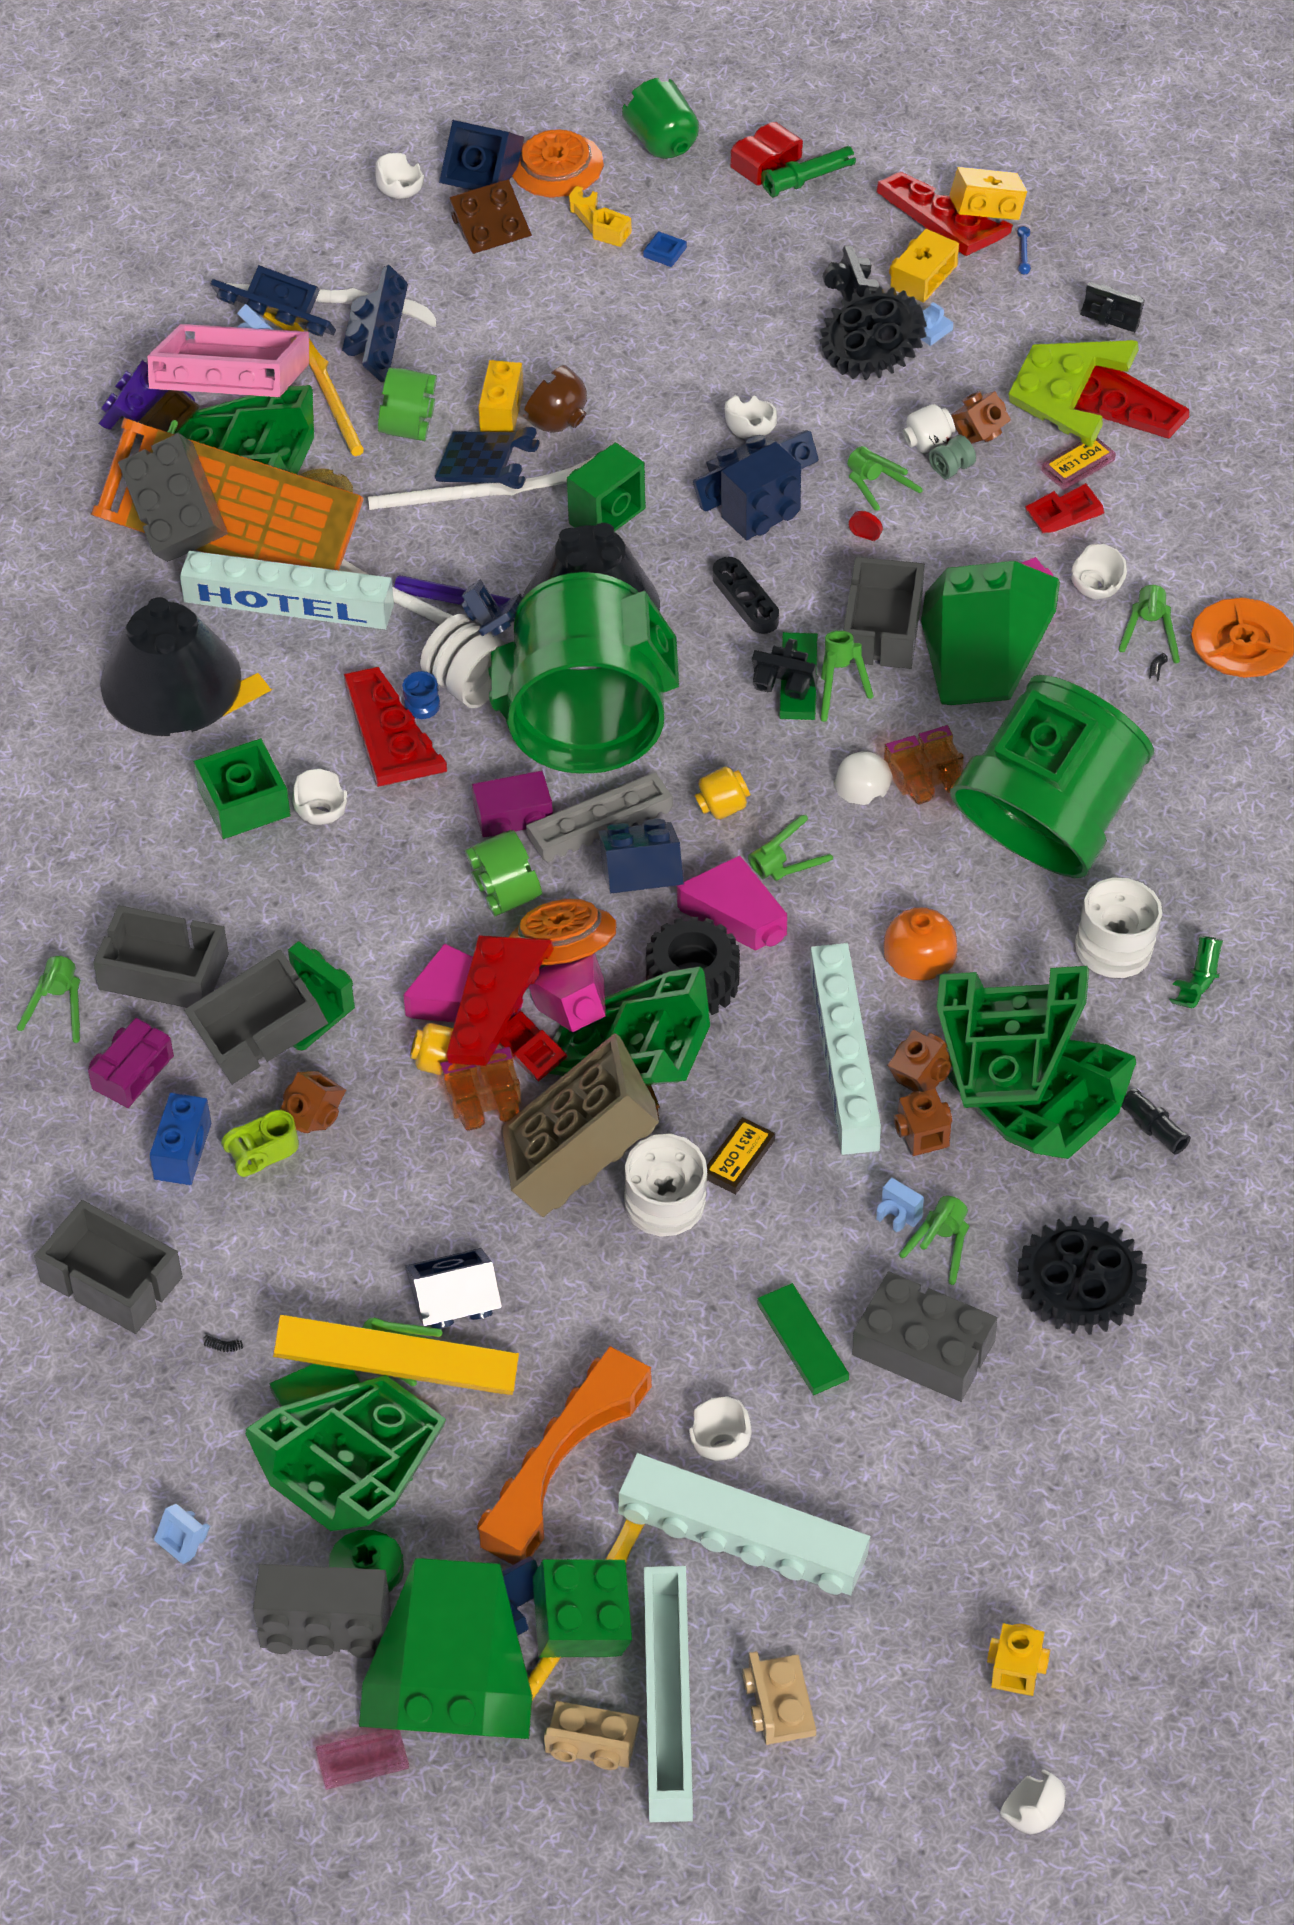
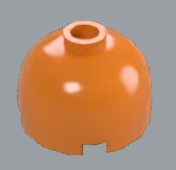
M914 907L900 913L890 922L884 936L883 946L886 962L894 968L898 975L911 980L934 979L936 975L949 971L957 958V935L954 927L940 912L927 907Z

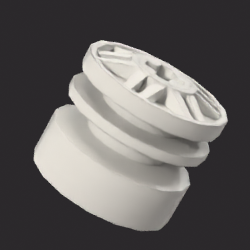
M457 614L441 623L428 638L422 650L421 670L434 675L439 686L447 688L451 695L468 708H478L489 701V691L492 690L488 667L491 666V651L506 643L497 636L493 637L491 633L481 636L478 631L481 627L480 623H477L475 620L472 621L467 614Z
M1113 877L1097 882L1088 890L1084 899L1081 921L1075 938L1076 953L1085 966H1088L1093 972L1109 978L1133 976L1148 966L1162 918L1161 902L1155 892L1141 882L1129 878Z
M658 1134L640 1141L629 1152L625 1164L624 1202L625 1212L633 1225L648 1234L660 1237L673 1236L691 1229L701 1219L706 1205L707 1166L706 1159L698 1146L681 1136Z

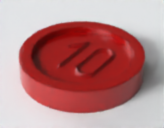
M866 511L855 512L849 520V528L855 536L875 541L883 531L881 521L875 515Z

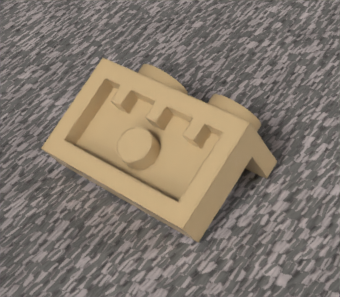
M757 1651L749 1652V1668L742 1669V1676L746 1694L754 1693L757 1705L751 1706V1716L755 1732L763 1731L766 1745L816 1736V1726L799 1655L760 1661Z
M556 1701L550 1727L546 1728L544 1734L545 1752L551 1753L555 1759L563 1762H573L578 1758L593 1761L596 1766L606 1770H615L619 1766L629 1768L640 1724V1716Z

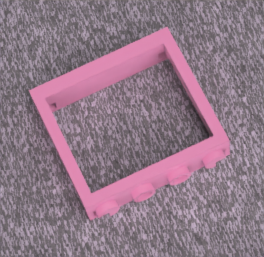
M180 324L148 355L149 389L281 397L309 365V332ZM185 331H194L195 339L186 340ZM266 368L274 369L275 375L266 376Z

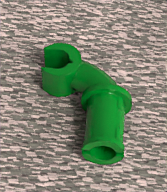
M1199 936L1194 968H1190V973H1192L1191 980L1188 982L1178 979L1172 984L1181 989L1176 999L1170 998L1172 1004L1191 1009L1195 1008L1201 995L1210 987L1215 978H1219L1220 973H1217L1223 944L1222 939L1216 940L1214 937Z

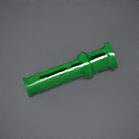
M845 146L839 150L802 163L790 161L783 168L774 171L767 169L761 174L763 188L771 198L777 197L779 192L790 188L796 190L802 188L805 181L855 165L856 158H848V156L854 155V151L850 146Z

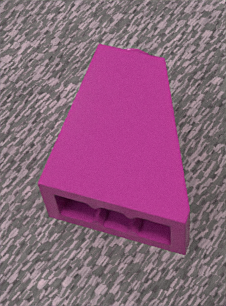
M740 855L685 881L684 885H677V907L681 912L690 917H698V921H705L706 918L714 920L715 926L722 924L727 928V934L732 933L736 941L755 951L766 945L768 947L775 946L781 942L784 936H787V913Z
M444 944L403 994L405 1016L411 1019L455 1022L473 957Z
M595 953L572 962L548 965L539 970L540 974L535 983L528 986L536 1008L571 1032L606 1016L604 977Z

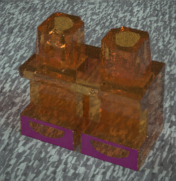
M945 725L919 733L918 740L913 735L885 744L884 760L888 763L893 781L901 794H910L919 805L929 802L934 797L935 788L933 786L943 784L947 793H950L951 788L963 771L964 755L961 752L958 753L953 744V734L949 726Z
M510 1047L495 1050L486 1066L478 1065V1074L476 1065L452 1064L448 1061L440 1063L441 1083L454 1119L459 1118L467 1131L481 1128L485 1124L483 1112L497 1109L500 1121L508 1122L519 1113V1104H521L520 1082L516 1076Z

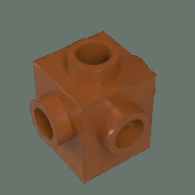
M980 391L972 393L962 400L964 406L951 414L958 434L965 436L971 444L983 440L985 442L993 440L1002 434L1001 427L1011 421L1006 411V406L998 397L996 391L983 395Z
M913 1029L906 1040L898 1045L895 1055L887 1066L897 1083L913 1092H924L935 1089L940 1082L947 1078L952 1063L946 1050L947 1044L941 1038L932 1033H928L926 1036Z
M319 1071L297 1072L293 1082L289 1084L283 1094L284 1101L280 1110H284L293 1116L296 1130L300 1132L310 1133L311 1131L326 1130L338 1117V1107L346 1089Z
M936 1088L924 1092H912L905 1097L899 1098L898 1114L894 1115V1125L898 1136L905 1137L912 1156L950 1147L952 1114L948 1103L941 1102Z

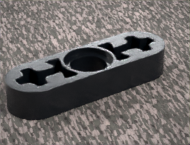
M734 557L718 559L713 564V582L750 629L760 634H767L776 630L779 626V609L743 563ZM731 573H734V583L732 577L729 575ZM742 592H750L755 597L750 600H742L737 595ZM758 607H759V612L761 613V615H762L763 617H758V611H757V608H758Z

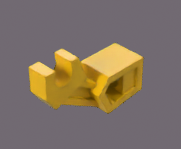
M576 186L569 195L570 212L575 213L593 234V239L621 247L632 233L631 217L605 207L597 210L598 193L592 191L589 197H583V188Z

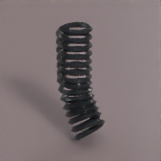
M1165 653L1158 655L1151 662L1149 679H1151V676H1156L1157 681H1159L1161 666L1168 661Z
M208 1335L204 1336L206 1338L204 1346H206L207 1342V1347L211 1348L212 1344V1349L216 1350L217 1347V1351L220 1350L221 1352L223 1346V1352H225L226 1345L227 1353L229 1352V1345L230 1352H232V1346L234 1352L235 1347L236 1351L240 1350V1344L241 1349H243L242 1340H240V1343L238 1339L225 1342Z

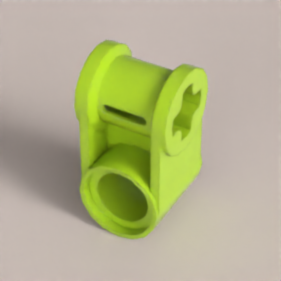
M275 1110L243 1126L231 1129L222 1138L221 1145L225 1152L231 1153L236 1162L235 1170L238 1175L247 1177L263 1170L266 1166L294 1154L299 1147V1139L293 1116L284 1110Z

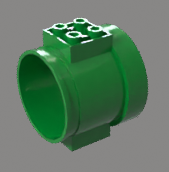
M570 573L551 578L533 588L518 605L514 616V641L491 651V666L488 667L492 690L489 691L490 703L495 711H500L505 717L516 745L528 757L543 766L576 774L602 773L624 767L646 754L661 735L664 726L663 693L679 687L677 637L645 590L638 592L631 585L620 579L599 573ZM575 667H601L588 670L568 669Z
M1036 675L1031 678L1026 686V691L1020 695L983 754L973 756L951 788L950 795L957 808L966 818L1009 851L1055 874L1070 878H1083L1087 875L1106 845L1107 839L1104 832L1138 781L1144 766L1153 757L1154 748L1146 734L1130 718L1104 699L1061 678L1049 675Z

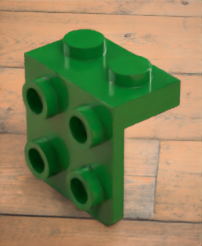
M298 941L288 949L289 962L318 1003L328 1022L322 1028L293 1045L295 1049L302 1051L307 1049L355 1008L352 988L353 981L344 970L336 969L326 962L319 951L316 949L310 950Z

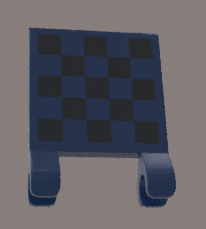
M525 427L517 432L453 431L436 472L435 479L439 482L501 483L513 489H520L526 481L524 476L519 477L523 470L522 466L517 463L506 465L514 447L526 452H535L538 449L540 441L538 439L532 440L535 438L537 431L534 427Z

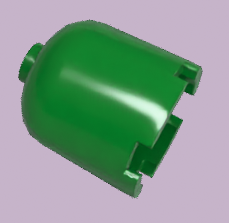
M653 78L643 82L631 92L634 98L629 102L628 106L623 105L622 117L651 155L661 159H670L684 154L698 137L699 121L672 79L661 82L659 78Z

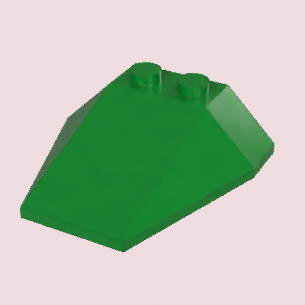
M311 385L289 386L281 397L250 395L198 410L177 433L187 439L298 475L314 439L313 389Z
M1017 561L946 568L925 592L921 615L922 628L942 705L952 706L1011 700L1056 612L1060 587L1058 578Z
M1088 966L1050 968L1049 984L988 988L983 987L977 972L940 974L936 1007L964 1108L1039 1105L1087 1003Z
M701 967L669 971L605 997L606 1016L574 1032L560 1025L553 1041L566 1053L567 1058L549 1074L564 1076L616 1033L622 1039L646 1086L686 1081L710 1028L703 969Z
M1069 1040L1039 1105L974 1108L1006 1141L1034 1154L1069 1159L1119 1114L1136 1065V1058L1107 1044ZM952 1070L947 1077L959 1091L954 1070Z
M384 1375L273 1409L247 1427L245 1434L269 1485L329 1531L368 1526L396 1505L443 1429L446 1418L390 1377Z
M415 1558L362 1684L359 1727L529 1739L533 1695L501 1565L496 1563Z

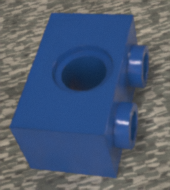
M176 1093L169 1094L150 1152L154 1180L192 1185L212 1124L207 1098Z

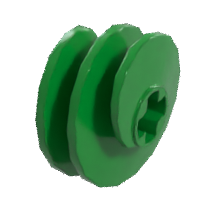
M357 1530L346 1534L335 1543L329 1555V1567L386 1570L389 1592L403 1578L404 1560L399 1544L387 1534L376 1530Z

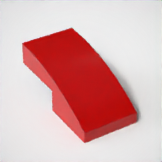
M1087 483L1061 497L1053 491L1025 506L1026 512L1042 533L1055 532L1105 513L1102 503Z
M522 1011L507 1022V1031L499 1045L502 1048L510 1047L512 1058L538 1082L567 1058L566 1053L543 1029L540 1031Z

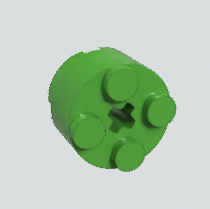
M389 368L382 392L384 399L383 405H380L378 432L425 442L429 422L424 420L433 416L435 398H430L429 396L430 394L434 395L437 375L402 368Z
M514 830L500 833L464 850L472 869H477L471 872L479 891L485 890L487 895H489L485 899L494 917L542 895L535 870H531L527 860L529 856Z

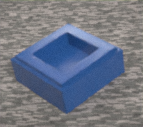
M658 231L643 250V257L672 267L686 250L687 241Z

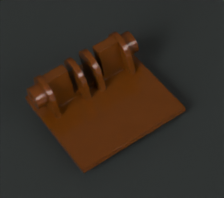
M509 179L449 197L454 209L451 212L454 224H460L472 254L532 236Z

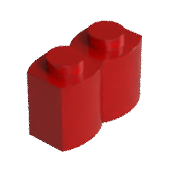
M777 122L768 123L765 126H761L754 136H748L733 145L730 167L759 186L762 184L761 174L767 169L774 171L785 167L787 162H795L802 158L803 140Z

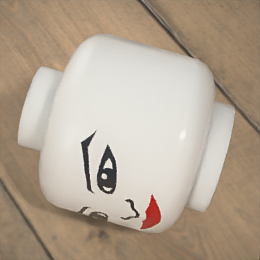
M931 404L907 416V428L903 429V435L910 448L916 446L921 453L926 454L938 445H947L949 439L952 438V433L956 430L949 411L946 408L941 409L936 404Z

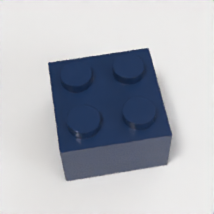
M777 441L721 471V517L746 541L756 535L762 536L766 534L772 526L783 520L789 521L793 519L801 510V464Z
M650 819L645 821L644 825L629 827L625 823H617L607 826V830L599 831L603 875L610 894L684 885L680 841L671 822H665L664 819Z

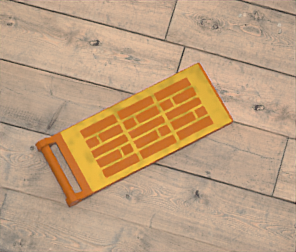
M124 418L121 428L124 429L98 505L93 506L91 515L145 533L143 526L147 524L140 521L128 487H126L118 513L110 511L123 475L118 462L129 457L136 434L144 436L139 452L146 449L153 453L152 445L174 434ZM190 440L195 446L228 531L227 535L196 549V551L339 571L363 503L362 496Z

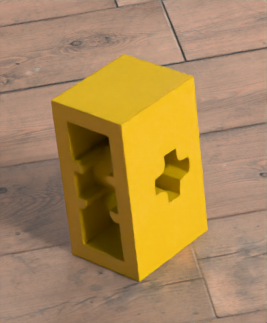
M957 167L949 196L958 214L1019 220L1027 190L1018 173Z
M925 229L916 239L914 238L910 241L906 251L900 257H896L892 261L889 268L891 287H894L898 292L904 290L907 296H913L916 300L924 303L957 267L959 243Z
M489 360L479 402L480 432L515 431L524 391L522 363Z

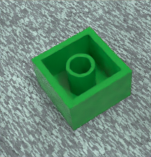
M614 442L605 450L598 452L593 459L582 467L572 471L567 477L569 524L576 528L579 526L608 523L614 527L615 532L646 509L645 462Z
M262 738L193 761L198 790L222 839L291 816L287 787Z
M542 1560L533 1576L538 1658L622 1656L632 1641L625 1560Z

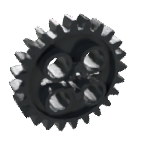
M879 286L875 294H871L870 290L866 288L862 297L853 293V301L848 302L842 299L843 308H832L831 311L834 318L824 319L826 327L820 329L823 337L820 339L823 354L829 360L832 368L838 367L841 375L849 372L852 379H855L859 373H862L864 379L868 380L873 372L876 373L878 378H881L882 370L885 369L893 374L894 365L898 364L905 367V357H916L913 348H922L921 338L927 336L924 329L927 323L920 304L917 305L915 297L908 298L904 290L897 295L894 287H891L887 293H884L882 286Z
M1074 1216L1071 1226L1067 1227L1063 1221L1058 1219L1055 1231L1046 1225L1042 1226L1041 1237L1035 1234L1031 1235L1030 1246H1023L1022 1258H1019L1017 1272L1019 1273L1017 1284L1022 1287L1021 1298L1030 1299L1029 1310L1031 1312L1042 1309V1322L1049 1320L1051 1317L1055 1318V1329L1057 1330L1064 1323L1070 1324L1072 1334H1075L1078 1326L1081 1325L1085 1327L1086 1332L1090 1335L1093 1331V1325L1096 1324L1104 1332L1108 1331L1109 1320H1112L1119 1326L1122 1325L1124 1314L1128 1316L1134 1315L1135 1305H1141L1143 1292L1146 1290L1147 1264L1142 1263V1251H1133L1135 1240L1128 1239L1122 1242L1123 1230L1120 1228L1113 1233L1108 1232L1109 1222L1107 1221L1100 1228L1094 1227L1093 1217H1089L1086 1225H1080L1079 1220ZM1096 1250L1090 1259L1089 1270H1086L1081 1277L1074 1299L1068 1300L1075 1287V1278L1081 1276L1090 1251ZM1103 1266H1110V1267H1113V1268L1109 1269V1268H1104ZM1056 1281V1282H1060V1283H1062V1284H1053V1283H1051V1282ZM1087 1296H1095L1098 1297V1299H1092Z

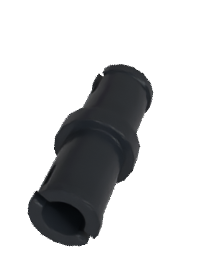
M1137 1088L1126 1093L1121 1107L1141 1124L1143 1132L1149 1136L1153 1134L1174 1155L1181 1153L1188 1146L1191 1137L1169 1118V1113L1163 1107H1156Z

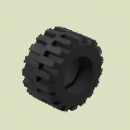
M690 917L688 921H683L682 918L674 920L673 925L668 923L662 925L661 933L654 932L651 936V943H647L646 981L669 971L682 970L678 966L684 963H702L708 966L703 971L710 1014L714 1015L719 1012V1004L726 1008L730 1004V996L735 998L740 981L739 945H736L734 935L732 933L727 934V928L722 924L715 926L714 920L707 918L705 921H698V917Z

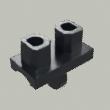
M844 245L842 260L839 263L831 262L823 272L822 277L825 285L828 288L841 291L843 299L848 302L853 301V293L858 294L859 297L864 296L866 288L870 290L871 294H875L879 284L877 280L868 279L872 267L869 258L857 257L853 246Z
M1089 282L1086 286L1085 300L1080 315L1097 320L1099 325L1104 327L1110 324L1135 333L1139 327L1145 300L1143 297L1134 294L1129 295L1103 284L1098 285Z
M788 639L785 648L774 645L771 654L754 650L751 659L754 668V688L763 692H772L776 678L786 680L785 695L790 698L804 700L810 686H817L819 676L816 675V664L807 662L808 653L797 651L798 643L794 639Z

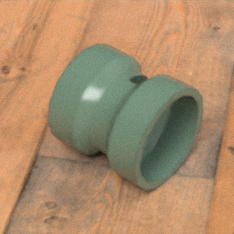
M960 434L949 439L947 445H938L931 449L929 461L933 470L946 480L956 475L958 469H967L974 465L976 453L970 441Z

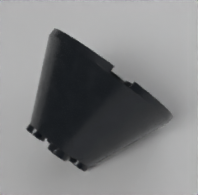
M608 523L563 529L559 533L558 541L526 587L522 596L524 598L537 585L560 575L580 572L599 573L620 579L631 585L638 592L645 590L660 612V599L656 588L623 539L614 532V527Z
M156 597L151 599L148 605L136 611L130 618L105 665L100 687L107 710L118 722L143 734L170 736V733L189 730L191 732L198 731L220 719L237 699L242 678L241 668L235 654L194 612L179 603L168 602L163 597Z

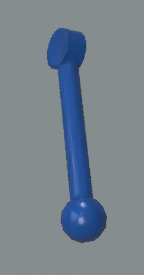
M1022 226L1017 230L1018 236L1021 237V263L1018 266V271L1025 275L1031 270L1027 258V237L1030 236V229Z

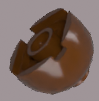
M561 365L551 372L556 376L552 381L547 383L543 380L525 405L524 410L527 413L523 414V417L533 426L550 433L561 432L569 426L576 428L587 414L583 410L587 403V390L583 381L567 365Z

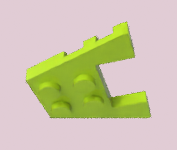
M1138 341L1033 344L1008 393L1009 401L1042 421L1046 418L1058 425V429L1067 435L1072 433L1081 438V443L1092 447L1103 426L1102 416L1074 410L1096 365L1129 372L1139 351Z

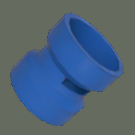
M424 671L409 674L402 684L405 709H409L416 719H427L434 716L440 708L437 679L434 675Z

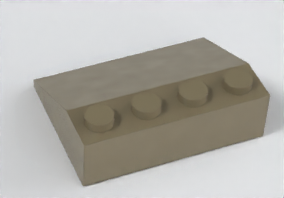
M616 1033L502 1126L511 1191L541 1217H545L553 1209L562 1207L571 1194L582 1185L590 1184L598 1172L609 1163L618 1161L631 1145L640 1138L650 1135L659 1123L655 1101L622 1039Z

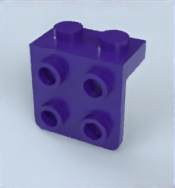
M142 360L132 374L127 370L115 386L120 390L117 395L111 393L102 405L101 409L106 413L98 424L111 430L121 416L138 422L168 391L149 389L148 364ZM183 391L186 395H188L192 400L195 401L194 397L191 394H189L186 391Z

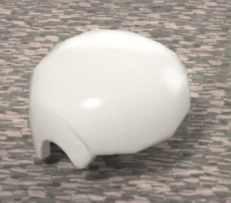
M388 153L378 158L375 166V178L377 187L382 193L392 198L406 199L416 195L421 190L424 184V175L418 163L415 166H411L407 162L406 155L402 153Z
M735 395L725 402L726 423L731 432L738 438L748 439L757 435L766 436L777 424V409L770 402L761 401L756 396H752L750 401L743 403Z
M1091 544L1085 548L1072 566V583L1082 595L1091 599L1099 600L1112 597L1120 589L1126 578V559L1117 549L1109 545ZM1099 581L1102 584V588L1098 589Z
M861 751L847 756L842 761L837 771L834 786L838 795L847 802L867 805L873 798L886 795L893 776L888 763L878 754Z
M323 769L306 770L297 776L292 792V803L295 811L304 821L314 825L331 824L343 816L345 812L347 791L342 790L339 784V777L335 773ZM316 807H325L329 812L319 810Z
M726 1396L711 1398L697 1406L694 1410L693 1427L689 1428L691 1443L700 1456L714 1461L736 1458L749 1445L752 1428L748 1411L742 1402ZM720 1440H727V1441H724V1442H721V1443H719V1444L714 1445L716 1442H718V1441H720Z
M1044 1769L1041 1771L1044 1780L1026 1776L1008 1796L1000 1811V1815L1004 1820L1025 1834H1037L1050 1828L1064 1809L1065 1786L1059 1778Z

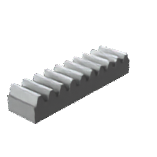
M655 772L526 825L527 836L542 859L548 863L553 861L555 855L563 857L570 849L573 852L579 850L582 844H585L586 847L592 845L594 839L599 840V831L607 830L609 825L625 823L631 827L635 822L638 825L644 823L647 817L650 819L656 818L659 812L663 814L669 813L673 807V796Z

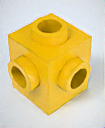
M1002 1624L1000 1639L991 1638L987 1663L994 1664L991 1688L1028 1696L1034 1695L1038 1673L1046 1675L1051 1649L1043 1648L1044 1631L1035 1630V1628L1027 1624Z

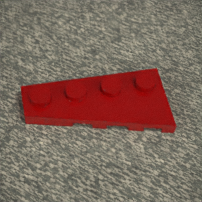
M900 171L878 181L876 191L878 194L928 230L958 242V252L964 256H968L1001 240L1012 231L1013 224L1004 220L999 224L988 219L989 217L958 214L950 196L936 194L935 187Z
M1097 365L1094 367L1074 408L1083 412L1101 415L1103 419L1170 439L1190 417L1189 408L1124 371Z
M379 667L344 674L346 689L377 787L447 772V762L441 754L438 755L434 750L432 741L426 733H422L415 722V717L409 709L406 710L402 705L399 695Z
M478 936L446 1053L449 1063L487 1065L507 1031V1022L513 1012L517 1013L523 1003L522 997L530 984L533 985L538 978L544 959H549L554 950L552 940Z

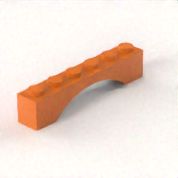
M609 1346L602 1358L597 1357L593 1360L587 1371L586 1380L580 1388L575 1387L570 1392L565 1403V1409L558 1418L553 1417L549 1421L544 1431L543 1440L538 1447H532L526 1453L522 1462V1469L515 1479L509 1478L505 1482L497 1504L492 1510L487 1509L482 1514L477 1525L480 1548L512 1565L528 1556H533L544 1540V1498L549 1482L560 1462L574 1446L594 1431L612 1422L631 1417L652 1387L650 1366Z

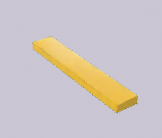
M280 1315L273 1357L513 1395L519 1353Z

